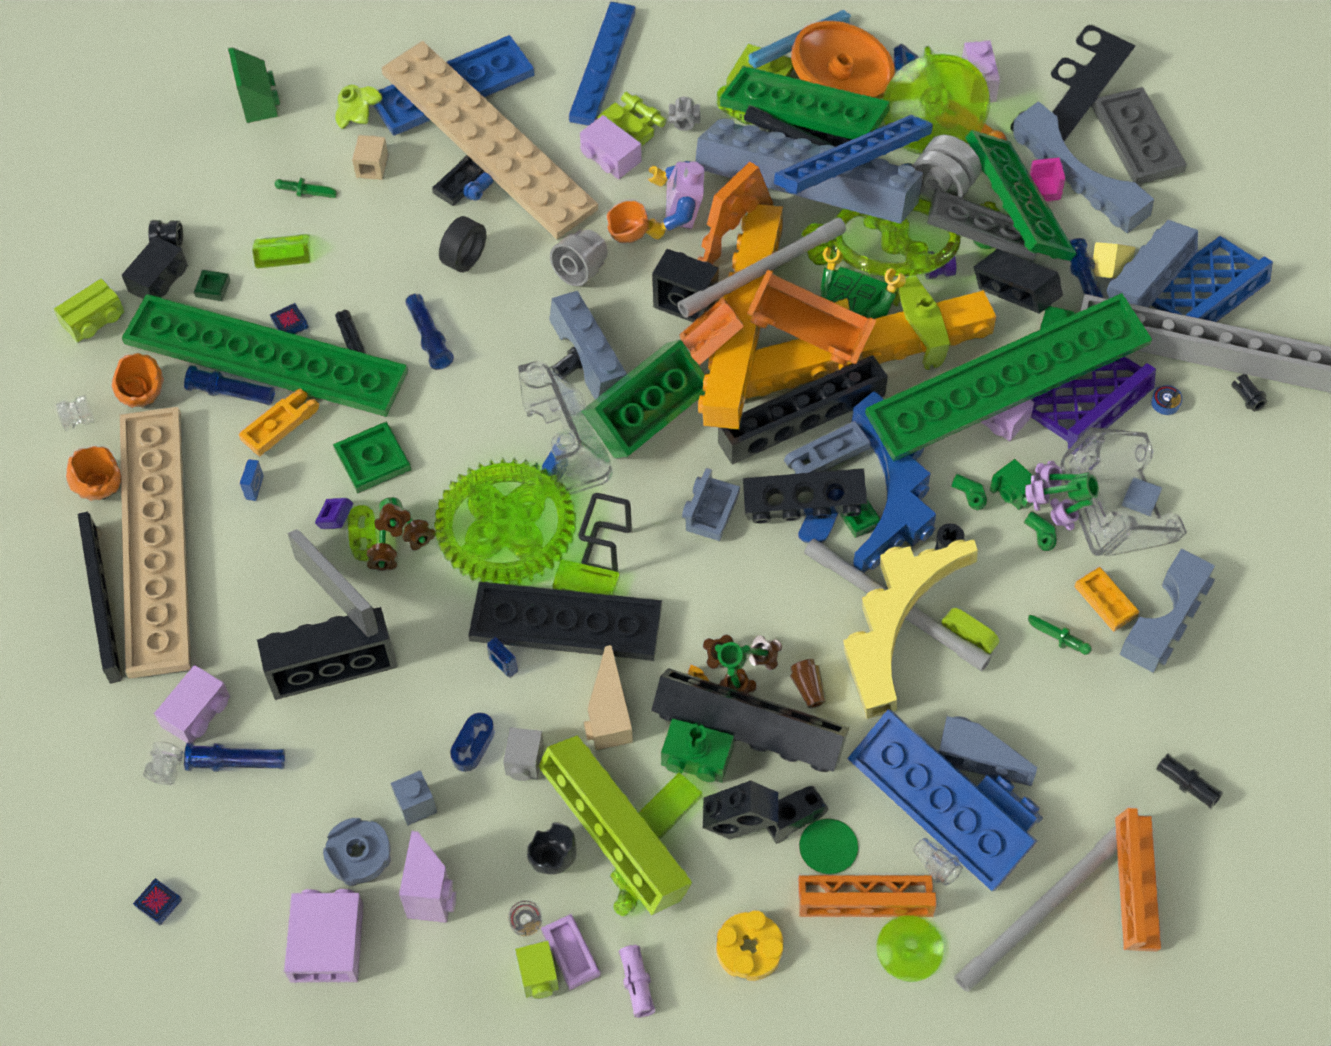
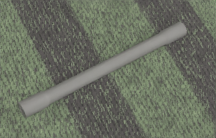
M836 218L817 228L816 231L717 284L678 302L680 313L687 318L706 308L717 299L759 278L767 270L772 271L816 246L827 243L846 232L845 223L842 219Z
M812 539L805 548L804 554L825 568L831 569L865 593L880 588L887 590L886 587L840 558L836 552L818 540ZM913 606L905 618L957 653L960 658L981 672L989 664L992 658L990 654L972 642L964 640Z
M1116 825L1095 844V847L988 948L979 956L974 957L954 976L956 983L964 991L969 992L990 972V969L1105 860L1110 859L1117 852Z

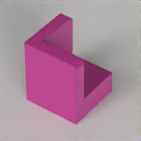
M1060 157L1032 161L1030 176L1045 201L1061 200L1065 175Z

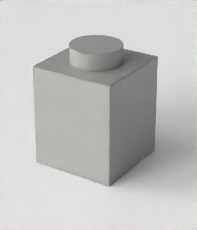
M510 727L503 761L506 776H510L518 781L538 779V765L541 761L544 747L542 731Z

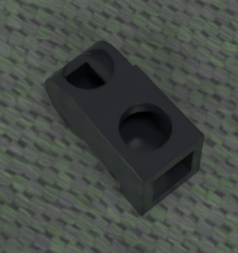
M808 786L779 799L778 823L765 828L775 843L778 844L787 839L789 834L803 828L806 824L820 819L827 813L829 808L816 788Z

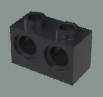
M752 780L703 797L702 828L727 839H733L778 823V792Z

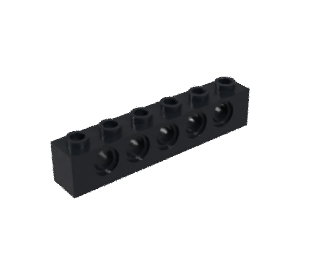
M874 355L858 361L856 364L846 366L743 412L739 429L718 427V444L731 465L853 411V408L873 391L879 396L884 397L888 375Z

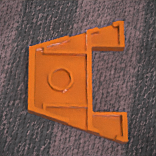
M752 162L744 166L714 195L707 225L711 229L702 241L701 247L705 249L704 256L698 257V260L713 264L721 256L722 236L730 229L734 230L740 223L741 218L747 212H753L758 204L773 206L772 198L761 171Z

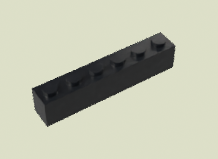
M670 668L660 676L651 709L652 712L658 713L659 717L664 720L671 721L676 719L690 724L696 723L698 726L703 725L705 728L733 735L734 742L739 740L748 743L754 750L761 752L769 750L778 753L782 759L790 762H797L799 760L808 763L811 768L820 772L835 771L840 762L849 731L847 726Z

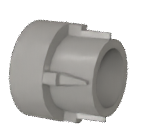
M580 229L574 234L570 233L551 249L550 262L560 279L569 285L581 286L599 272L598 269L604 264L603 261L607 257L608 250L604 239L592 230L582 231Z

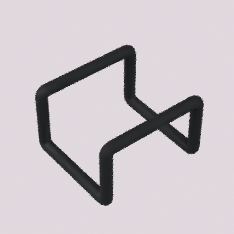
M594 493L591 496L578 533L581 541L588 542L581 565L585 569L616 575L618 573L616 544L612 541L596 538L599 527L630 533L632 531L631 503L627 499ZM597 499L625 505L626 527L597 521L593 526L591 535H585ZM593 544L610 547L612 568L587 563Z

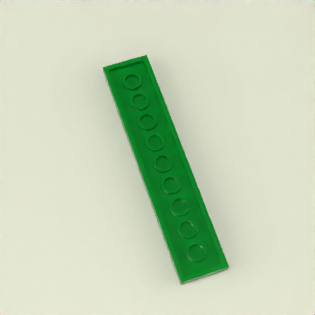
M1120 293L866 407L865 414L894 462L1151 344L1152 338L1123 293Z
M148 294L145 295L121 337L125 345L294 392L302 389L308 396L387 417L408 374V367L405 364Z

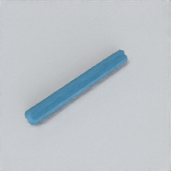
M841 10L820 21H839L849 24L851 15L845 10ZM801 30L749 54V64L754 68H759L790 53Z

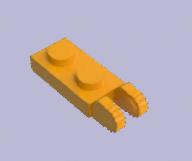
M298 389L286 399H281L242 430L239 434L240 440L260 457L304 422V420L311 418L317 412L320 404L315 399L303 404L308 396L305 391Z

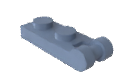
M853 421L788 453L784 458V462L788 468L796 472L795 474L823 472L870 449L871 442L856 421ZM809 458L811 463L804 465L803 461Z

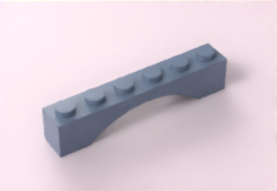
M1039 101L1014 119L1013 136L1016 141L1032 151L1038 160L1060 157L1065 181L1071 185V188L1076 193L1083 195L1090 201L1094 209L1100 210L1105 214L1115 227H1120L1125 233H1129L1151 216L1154 198L1135 182L1120 181L1106 177L1082 164L1069 151L1062 140L1057 116Z

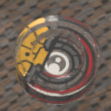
M528 900L515 903L508 914L510 927L514 933L520 936L535 934L542 925V914L539 906Z

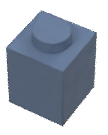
M421 770L390 783L407 826L437 813L433 796Z

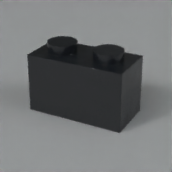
M154 236L121 276L129 293L144 299L146 294L161 298L167 294L170 286L176 279L184 274L188 264L182 248Z

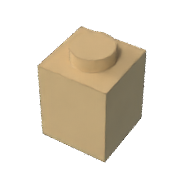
M358 135L352 158L356 178L383 180L388 160L385 137Z

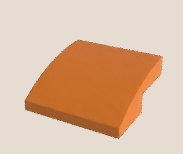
M722 297L680 333L679 336L684 345L689 349L692 358L700 365L741 330L744 325L728 302Z

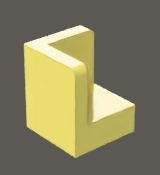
M1095 242L1091 275L1116 279L1123 271L1126 263L1133 260L1135 247Z

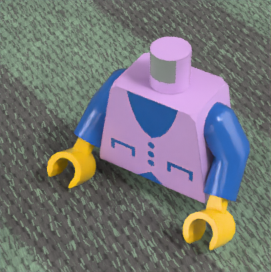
M691 161L677 162L676 165L667 167L666 171L656 166L650 167L649 172L654 176L649 178L648 181L661 187L668 179L666 218L663 219L664 222L662 223L651 218L649 220V229L646 233L653 239L658 240L664 235L666 229L668 231L677 227L692 229L703 199L704 167L697 162Z

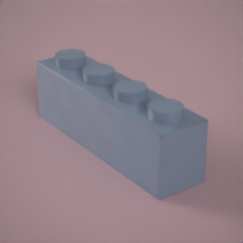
M1167 220L1160 229L1154 232L1149 242L1141 246L1133 260L1126 263L1118 277L1110 281L1107 288L1109 298L1123 293L1129 304L1149 308L1198 251V230Z

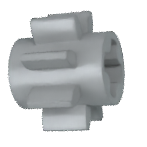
M689 97L677 98L675 104H669V123H674V126L682 131L692 129L694 123H700V104H695L694 100Z

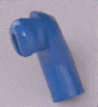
M484 172L475 181L467 183L463 191L464 196L469 200H479L483 192L494 182L492 177Z

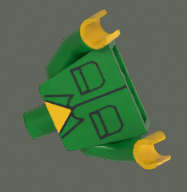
M827 247L823 252V257L828 262V265L823 270L820 287L821 297L866 318L876 319L886 316L897 295L895 292L896 288H901L906 282L905 276L899 273L898 278L893 282L896 270L890 268L885 273L886 282L842 266L836 270V265L840 264L843 260V254L837 249V256L830 260L831 248Z

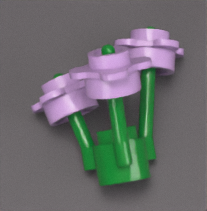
M1048 461L1045 465L1038 463L1035 475L1031 476V485H1026L1025 495L1027 501L1034 503L1035 511H1040L1041 504L1049 503L1050 494L1067 492L1070 499L1079 502L1074 504L1068 499L1061 502L1056 498L1050 501V505L1053 508L1051 510V518L1057 526L1062 525L1069 531L1073 530L1075 527L1073 522L1077 521L1079 517L1078 510L1093 505V499L1099 495V484L1096 477L1089 472L1062 474L1060 467L1054 461ZM1062 480H1063V481H1071V482H1068L1067 485H1062V486H1060L1061 483H1062Z

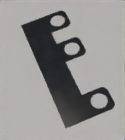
M1087 25L1076 38V43L1096 53L1088 65L1084 66L1065 57L1060 59L1051 71L1052 78L1070 86L1069 90L1052 111L1057 116L1058 128L1064 142L1136 45L1094 25ZM1089 31H1096L1100 34L1101 39L1095 45H1088L1083 40L1084 35ZM1062 65H1073L1076 69L1075 75L1071 78L1061 77L1058 70ZM1014 121L1010 126L1011 131L1014 129Z

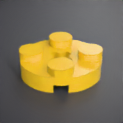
M753 910L736 914L726 920L717 933L716 954L722 968L731 976L747 978V981L764 979L771 975L780 963L783 955L782 933L776 923L766 917L763 912ZM744 940H755L758 943L755 953L741 949L744 945Z

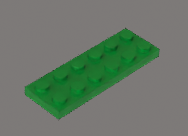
M746 66L740 69L720 96V106L746 112L747 108L751 105L785 123L849 139L858 138L878 129L890 111V101Z
M971 130L965 138L979 157L982 172L989 178L993 191L998 194L1003 203L1002 207L1012 218L1014 228L1023 237L1025 247L1034 254L1040 253L1048 255L1053 259L1059 258L1070 262L1077 253L1011 142Z

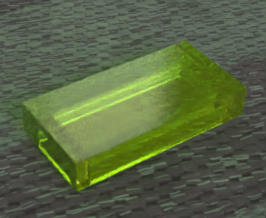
M561 559L552 587L557 590L614 595L620 579V573Z
M678 772L638 813L646 820L651 830L660 840L703 797V792Z

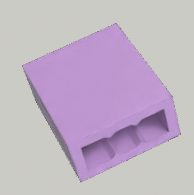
M306 889L302 893L291 894L284 969L290 983L358 982L363 902L359 893H355L350 889H338L335 893H322L319 890Z

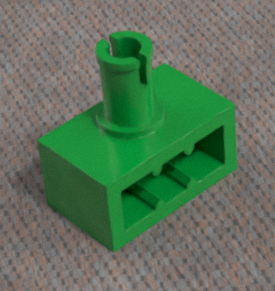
M672 719L661 750V766H664L673 773L682 774L686 772L696 775L698 779L705 782L717 781L723 783L734 749V736L705 728L703 725L698 726L696 723L690 724Z

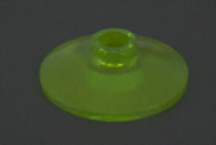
M900 916L892 919L882 928L877 938L876 952L880 964L891 976L906 982H917L929 978L938 970L944 956V944L938 930L927 920L917 916ZM907 940H914L917 943V947L910 949L905 945V942Z

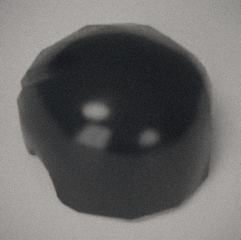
M553 822L547 831L537 830L532 841L527 846V859L534 870L538 873L556 875L566 871L576 860L577 843L574 833L569 826L558 822Z

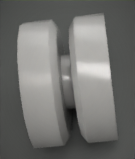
M948 135L934 137L912 165L916 171L924 172L920 194L930 202L935 189L963 199L968 189L980 176L982 168L979 157L969 145L956 137Z

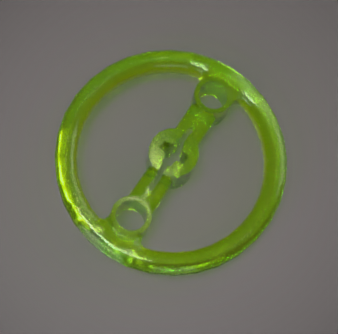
M919 198L918 204L912 211L929 216L931 201ZM843 209L834 219H842L846 226L855 217H862L865 227L878 229L881 232V249L888 254L897 255L901 253L905 257V262H884L860 255L845 243L842 235L830 241L836 254L837 249H839L843 254V261L858 270L878 276H885L886 271L893 268L896 270L894 277H898L899 273L909 277L929 273L947 264L958 252L961 236L947 231L949 239L945 247L936 254L928 253L929 247L926 243L913 241L909 237L910 222L908 219L905 218L900 224Z

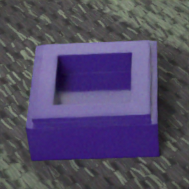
M349 498L326 499L315 524L320 529L342 528L354 503Z

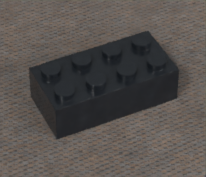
M382 607L373 608L378 633L367 637L349 616H334L325 622L313 625L304 624L294 630L282 633L273 632L257 639L263 672L274 699L278 700L398 668Z

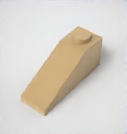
M611 645L605 646L588 705L589 721L583 722L587 741H594L596 751L633 743L632 726Z

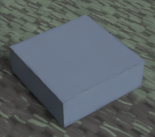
M1133 477L1123 499L1122 506L1151 516L1161 494L1162 487Z

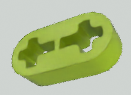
M952 608L942 620L943 626L964 640L972 642L988 654H991L1000 643L994 631L958 608Z

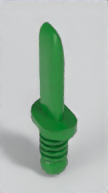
M300 178L298 183L297 181L277 179L274 182L276 189L297 191V197H301L302 194L336 198L337 191L331 187L304 183V178Z
M1034 615L1028 616L1029 624L1035 629L1059 640L1058 646L1064 649L1068 646L1077 652L1080 651L1083 655L1091 653V645L1070 635L1069 628L1065 627L1062 630Z

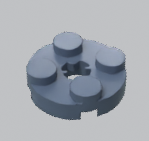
M360 818L344 820L337 824L327 836L328 841L323 851L325 863L331 874L348 886H355L375 879L390 864L391 847L387 834L378 823L372 820L371 822L361 820ZM355 844H358L359 848L362 845L366 847L363 855L360 857L349 856L352 853L351 847Z

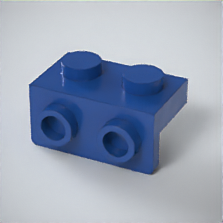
M1000 774L998 777L986 775L977 786L1027 832L1043 819L1038 813L1039 806L1028 797L1024 796L1021 799L1012 791L1015 786Z

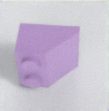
M411 831L399 892L408 919L447 923L448 913L454 912L456 906V892L452 891L453 880L448 878L446 867L419 832Z

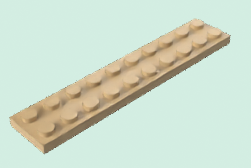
M421 41L382 67V74L556 239H559L598 211V203L424 41Z
M178 407L120 414L126 675L131 679L190 670L191 648L181 413Z

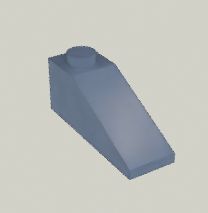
M947 716L939 753L957 769L982 775L998 777L1000 774L1011 782L1032 786L1037 771L1035 765L979 723L971 722L970 719L962 716L954 718Z

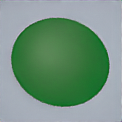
M821 819L811 823L803 831L799 841V850L802 859L811 869L823 874H837L849 868L855 861L858 854V841L852 829L845 823L835 819Z

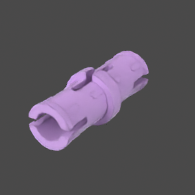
M639 945L625 946L619 950L625 973L624 987L629 990L634 1017L641 1018L655 1013V1007L649 988L651 979L649 973L645 972L641 948Z

